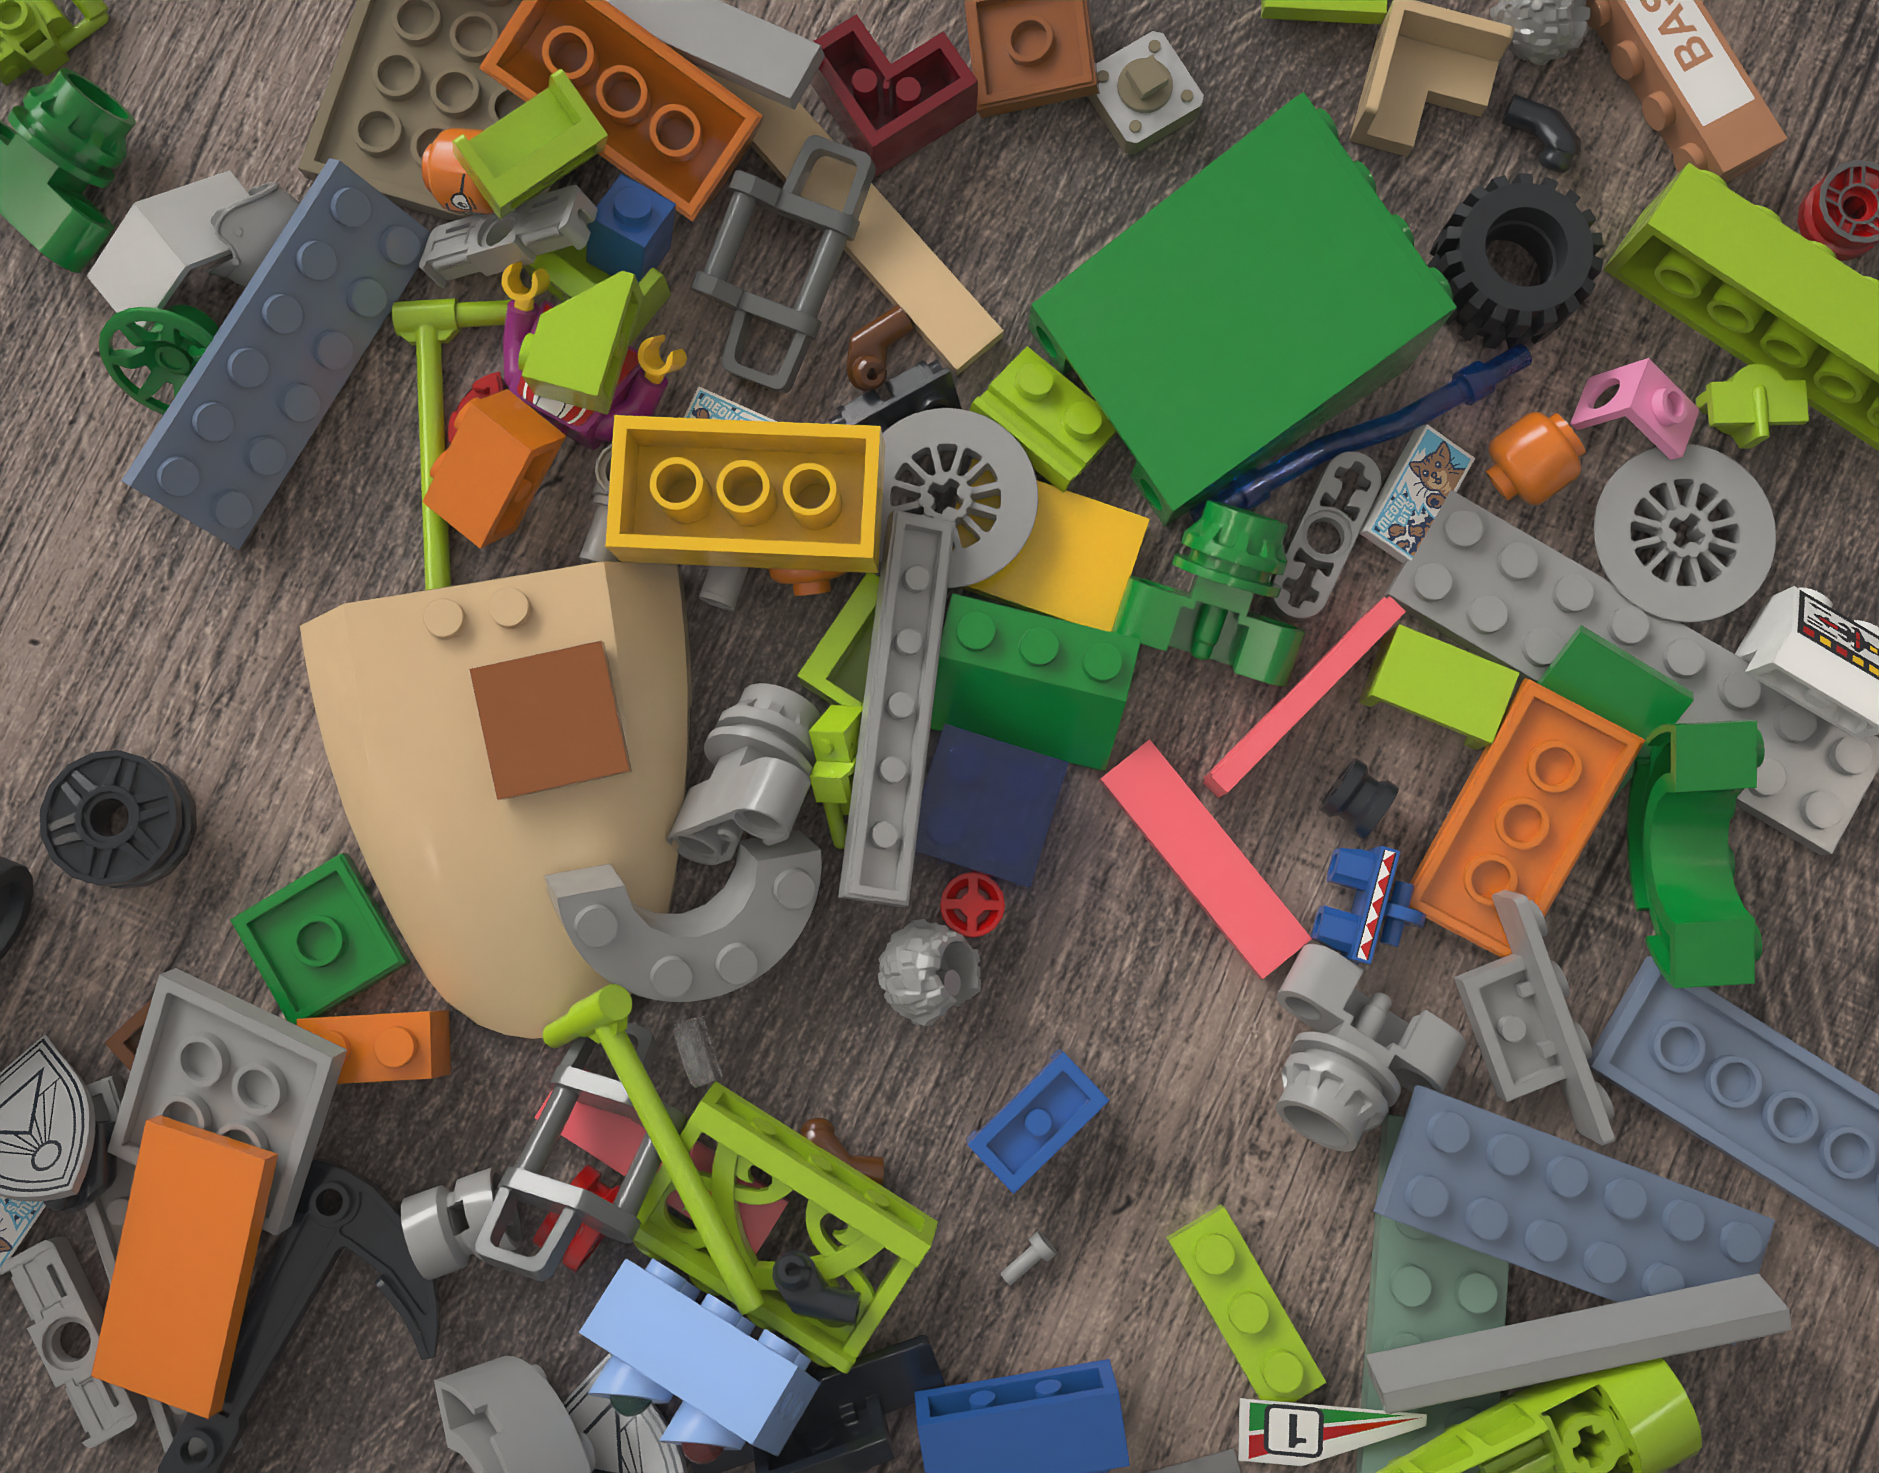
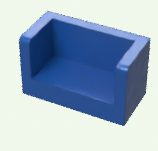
M1060 1049L1049 1057L1051 1061L978 1132L974 1130L966 1138L967 1145L1013 1194L1110 1101Z

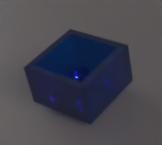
M944 723L922 792L915 855L969 873L984 874L992 880L1028 890L1031 887L1069 762Z

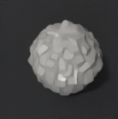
M1499 0L1498 4L1490 9V17L1495 22L1515 28L1512 42L1508 46L1510 52H1513L1523 61L1529 60L1534 65H1546L1549 60L1565 57L1569 50L1579 48L1589 29L1586 21L1590 20L1591 8L1586 7L1587 0Z
M925 919L911 920L903 929L891 935V941L887 943L886 950L879 957L880 973L878 974V981L881 989L886 990L884 997L887 1003H890L893 1010L899 1012L901 1016L911 1019L913 1024L933 1025L938 1018L946 1014L951 1006L960 1007L966 1000L981 992L978 950L972 949L962 934L956 933L947 925H940L936 922L929 923Z

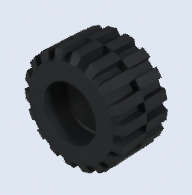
M1518 173L1511 184L1506 176L1503 175L1491 179L1485 189L1479 185L1468 194L1463 203L1458 205L1434 241L1429 253L1434 257L1427 265L1429 268L1434 267L1439 270L1451 287L1452 301L1457 308L1445 323L1450 325L1456 320L1461 324L1463 329L1458 335L1468 341H1471L1476 334L1484 337L1482 347L1496 349L1503 340H1506L1509 350L1522 348L1530 339L1536 344L1546 339L1554 330H1557L1590 296L1596 286L1593 280L1601 273L1604 260L1595 255L1604 244L1602 233H1591L1590 227L1596 221L1594 214L1590 208L1583 212L1578 209L1575 204L1581 197L1570 189L1566 195H1563L1555 190L1558 184L1556 180L1545 177L1539 185L1533 183L1532 174ZM1506 240L1525 248L1538 265L1540 285L1530 287L1519 286L1500 277L1489 263L1486 254V242Z

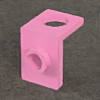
M1647 358L1589 377L1570 425L1576 430H1580L1626 416L1670 460L1683 457L1699 414V408ZM1620 384L1619 390L1612 400L1604 406L1594 409L1597 398L1606 389Z

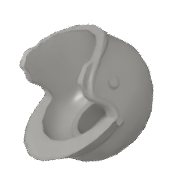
M268 182L259 187L250 188L248 191L250 197L228 208L217 210L211 218V224L215 229L216 236L230 248L232 254L210 267L206 273L228 278L246 288L300 202L279 187L280 184L278 182Z

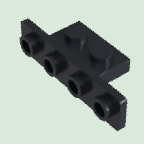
M919 1335L858 1357L847 1374L835 1367L811 1374L810 1376L819 1381L820 1385L778 1456L753 1446L747 1441L741 1450L682 1446L693 1472L723 1473L754 1461L756 1473H861L874 1466L894 1460L886 1414L914 1404L915 1392L946 1387L929 1337L927 1335Z

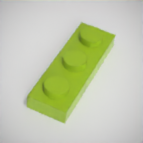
M1217 1206L1166 1237L1259 1400L1294 1403L1327 1383L1224 1206Z

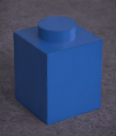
M620 174L596 206L598 211L595 220L588 223V230L591 233L587 242L586 262L611 276L620 271L635 274L639 283L651 268L654 267L656 269L671 249L676 203Z

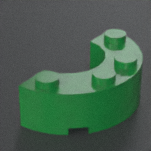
M1746 719L1661 725L1655 728L1645 739L1647 746H1654L1649 759H1636L1629 788L1626 829L1632 895L1636 911H1649L1656 935L1646 936L1645 942L1659 971L1674 988L1755 984V962L1759 961L1762 955V937L1758 926L1755 924V918L1744 908L1736 891L1733 880L1735 859L1733 851L1728 845L1730 819L1735 814L1736 798L1745 788H1757V768L1764 761V740L1761 732L1757 729L1758 721Z

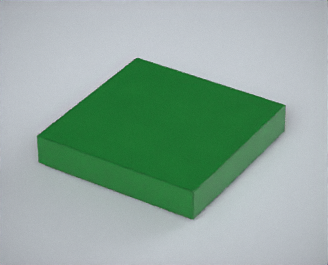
M1583 625L1578 627L1537 682V684L1643 739H1646L1655 728L1661 725L1675 724L1694 701L1692 691ZM1644 742L1613 798H1616L1632 778L1636 759H1647L1654 746H1647L1646 742Z
M340 853L230 919L286 1020L297 1025V1019L322 1017L411 963L354 862L347 853Z

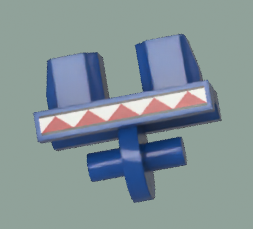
M1385 846L1367 849V851L1349 848L1334 849L1327 872V882L1354 889L1356 894L1351 913L1325 905L1320 906L1315 917L1311 938L1332 950L1339 951L1340 955L1356 965H1359V963L1371 965L1383 919L1385 923L1380 943L1393 947H1399L1404 925L1423 928L1426 914L1409 908L1414 885L1395 881L1390 903L1387 902L1400 851Z

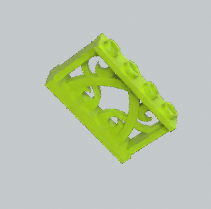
M715 1081L698 1104L680 1137L689 1154L702 1133L718 1142L712 1174L700 1170L698 1172L707 1190L711 1191V1197L765 1300L764 1304L746 1315L758 1327L771 1332L778 1331L799 1344L804 1354L816 1364L823 1367L833 1366L847 1374L915 1267L919 1266L930 1249L938 1221ZM662 1164L637 1215L641 1224L633 1240L635 1246L648 1257L656 1260H667L689 1274L692 1283L701 1291L713 1296L722 1295L735 1304L697 1229L690 1227L668 1213L667 1198L676 1188ZM755 1165L772 1176V1184L764 1188L749 1187L737 1183V1177L745 1182L753 1183L755 1179L750 1173V1167ZM792 1190L809 1199L806 1207L807 1231L814 1246L821 1253L810 1258L814 1261L829 1286L840 1288L835 1278L843 1275L855 1291L862 1293L855 1327L803 1317L792 1312L773 1280L775 1262L758 1261L750 1246L741 1220L738 1201L751 1205L769 1204L784 1198ZM828 1213L833 1214L848 1224L846 1229L839 1231L834 1229L832 1233L842 1243L840 1246H837L830 1239L822 1225V1218ZM885 1247L898 1257L874 1292L868 1278L858 1266L868 1261Z

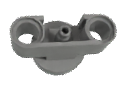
M757 683L749 685L744 689L738 704L722 712L715 729L709 733L704 744L705 755L715 769L709 780L692 786L689 789L667 838L671 845L673 839L677 842L679 847L676 851L679 855L700 864L716 865L732 859L744 831L763 839L762 842L768 846L788 839L807 791L811 786L809 776L816 763L809 730L819 720L821 715L811 702L787 688L773 684Z
M1306 944L1301 949L1276 997L1280 1005L1287 1012L1318 1032L1300 1033L1292 1043L1291 1054L1281 1070L1284 1091L1276 1104V1110L1285 1123L1307 1139L1333 1150L1349 1152L1356 1148L1363 1133L1381 1125L1389 1111L1388 1107L1396 1103L1401 1093V1086L1411 1092H1414L1415 1086L1419 1085L1443 1093L1466 1047V1041L1455 1028L1426 1009L1420 1015L1414 1016L1410 1023H1407L1389 1011L1392 1002L1386 994L1377 992L1370 999L1355 989L1364 969L1330 948L1318 944Z

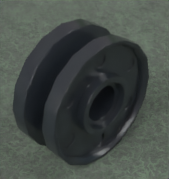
M121 750L92 752L68 764L48 786L40 808L41 839L51 860L72 878L116 889L147 887L170 875L188 855L197 830L196 803L185 781L164 764ZM125 805L129 813L127 826L121 833L114 835L110 825L112 815L119 807Z

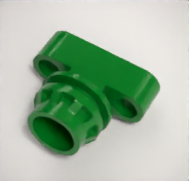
M61 68L51 83L33 87L22 99L24 107L14 106L7 118L15 130L0 120V214L51 261L71 272L82 273L114 230L111 221L82 193L88 184L101 188L109 187L115 178L111 168L117 169L127 157L126 137L135 126L136 121L122 104L98 85L72 70Z
M1207 500L1202 518L1185 530L1181 541L1182 544L1191 548L1190 554L1175 553L1172 564L1176 567L1195 574L1189 592L1148 579L1129 576L1111 631L1141 639L1140 644L1167 651L1168 646L1190 652L1197 659L1205 661L1212 659L1232 665V669L1236 674L1268 684L1286 687L1306 631L1283 621L1248 610L1254 593L1278 598L1282 587L1271 582L1270 578L1272 574L1284 575L1288 561L1282 542L1288 525L1249 510Z

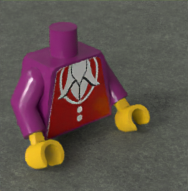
M522 261L509 265L502 274L504 292L509 298L513 299L507 304L503 334L504 381L509 390L567 437L591 450L598 448L603 441L613 442L614 415L652 417L668 385L665 374L680 370L687 360L685 351L678 349L669 354L666 363L663 362L659 349L665 341L666 337L664 334L645 339L641 343L639 350L631 346L628 347L608 415L534 395L522 377L523 371L519 370L520 348L528 333L535 334L540 315L556 305L544 300L539 308L534 302V298L542 295L549 287L550 276L545 269L540 268L534 271L531 280L532 287L528 289L520 279V273L523 268Z

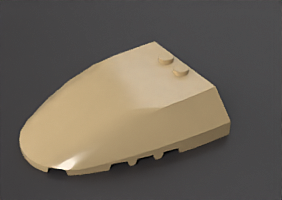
M602 561L345 603L300 625L306 667L325 751L345 813L368 869L397 927L428 980L447 1003L477 1025L510 1036L529 1039L543 1038V1030L546 1025L566 1015L575 1003L603 987L613 984L597 973L583 959L573 945L552 905L544 875L611 864L624 883L629 899L634 904L655 913L670 914L678 875L677 863L679 854L676 850L679 848V845L674 839L671 845L667 838L686 797L687 776L691 763V750L689 746L690 708L692 707L690 644L683 575L677 564ZM603 641L605 643L632 772L506 800H497L469 669Z

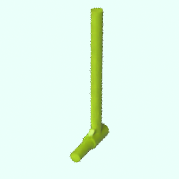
M457 298L393 302L392 320L396 335L401 336L411 346L416 345L422 501L433 481V478L430 476V470L436 459L446 450L441 344L449 343L465 327L505 325L507 304L513 299L460 303ZM422 502L425 590L451 586L449 523Z
M609 984L575 1003L566 1015L546 1025L543 1030L544 1042L551 1048H560L581 1036L589 1037L596 1043L602 1044L740 1314L750 1313L764 1304L765 1300L625 1031L628 1029V1015L632 1009L631 996L624 987L618 984Z

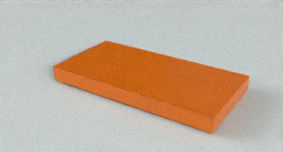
M1524 678L1503 715L1493 744L1485 747L1409 884L1414 885L1409 908L1426 914L1427 919L1501 958L1512 954L1494 905L1492 894L1508 890L1526 895L1528 900H1532L1537 904L1543 916H1546L1643 746L1645 739L1532 680Z
M162 1115L146 1120L91 1377L206 1419L222 1411L277 1163V1153Z

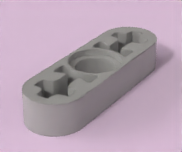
M1359 452L1342 453L1336 456L1322 472L1285 550L1288 563L1284 575L1274 574L1271 582L1281 587L1283 584L1291 586L1301 576L1306 564L1314 568L1327 569L1328 573L1325 576L1322 571L1317 569L1311 575L1305 593L1312 597L1313 601H1304L1298 608L1288 604L1290 593L1283 588L1278 598L1267 596L1270 609L1279 619L1288 623H1303L1312 619L1325 606L1380 489L1381 474L1379 468L1367 455ZM1349 469L1354 470L1359 474L1357 484L1364 488V491L1357 489L1347 499L1342 511L1331 507L1342 489V482L1334 476L1343 477ZM1322 500L1328 507L1320 506V501ZM1346 514H1352L1354 516L1353 520H1351ZM1316 522L1332 524L1340 534L1341 541L1338 550L1331 554H1321L1313 550L1307 540L1309 526ZM1297 555L1303 562H1295L1293 560L1294 556Z

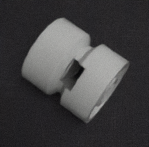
M496 1166L457 1179L455 1189L452 1192L443 1185L403 1199L401 1204V1222L406 1244L416 1268L422 1277L428 1281L466 1267L472 1254L481 1261H484L475 1250V1242L497 1195L498 1185L503 1177L502 1172ZM517 1207L514 1209L499 1244V1248L508 1251L521 1247L522 1232Z

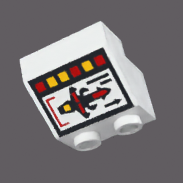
M1793 586L1768 597L1735 655L1750 663L1745 673L1856 739L1878 735L1879 627L1865 621H1853L1832 609L1833 604L1826 596L1812 589Z

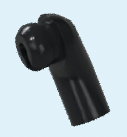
M95 1121L92 1155L78 1194L61 1199L43 1201L49 1210L54 1212L65 1210L68 1213H74L86 1209L112 1186L117 1176V1156L107 1152L116 1121Z
M788 1251L776 1260L773 1267V1280L793 1313L803 1317L855 1327L860 1310L861 1292L829 1286L814 1261L804 1252Z

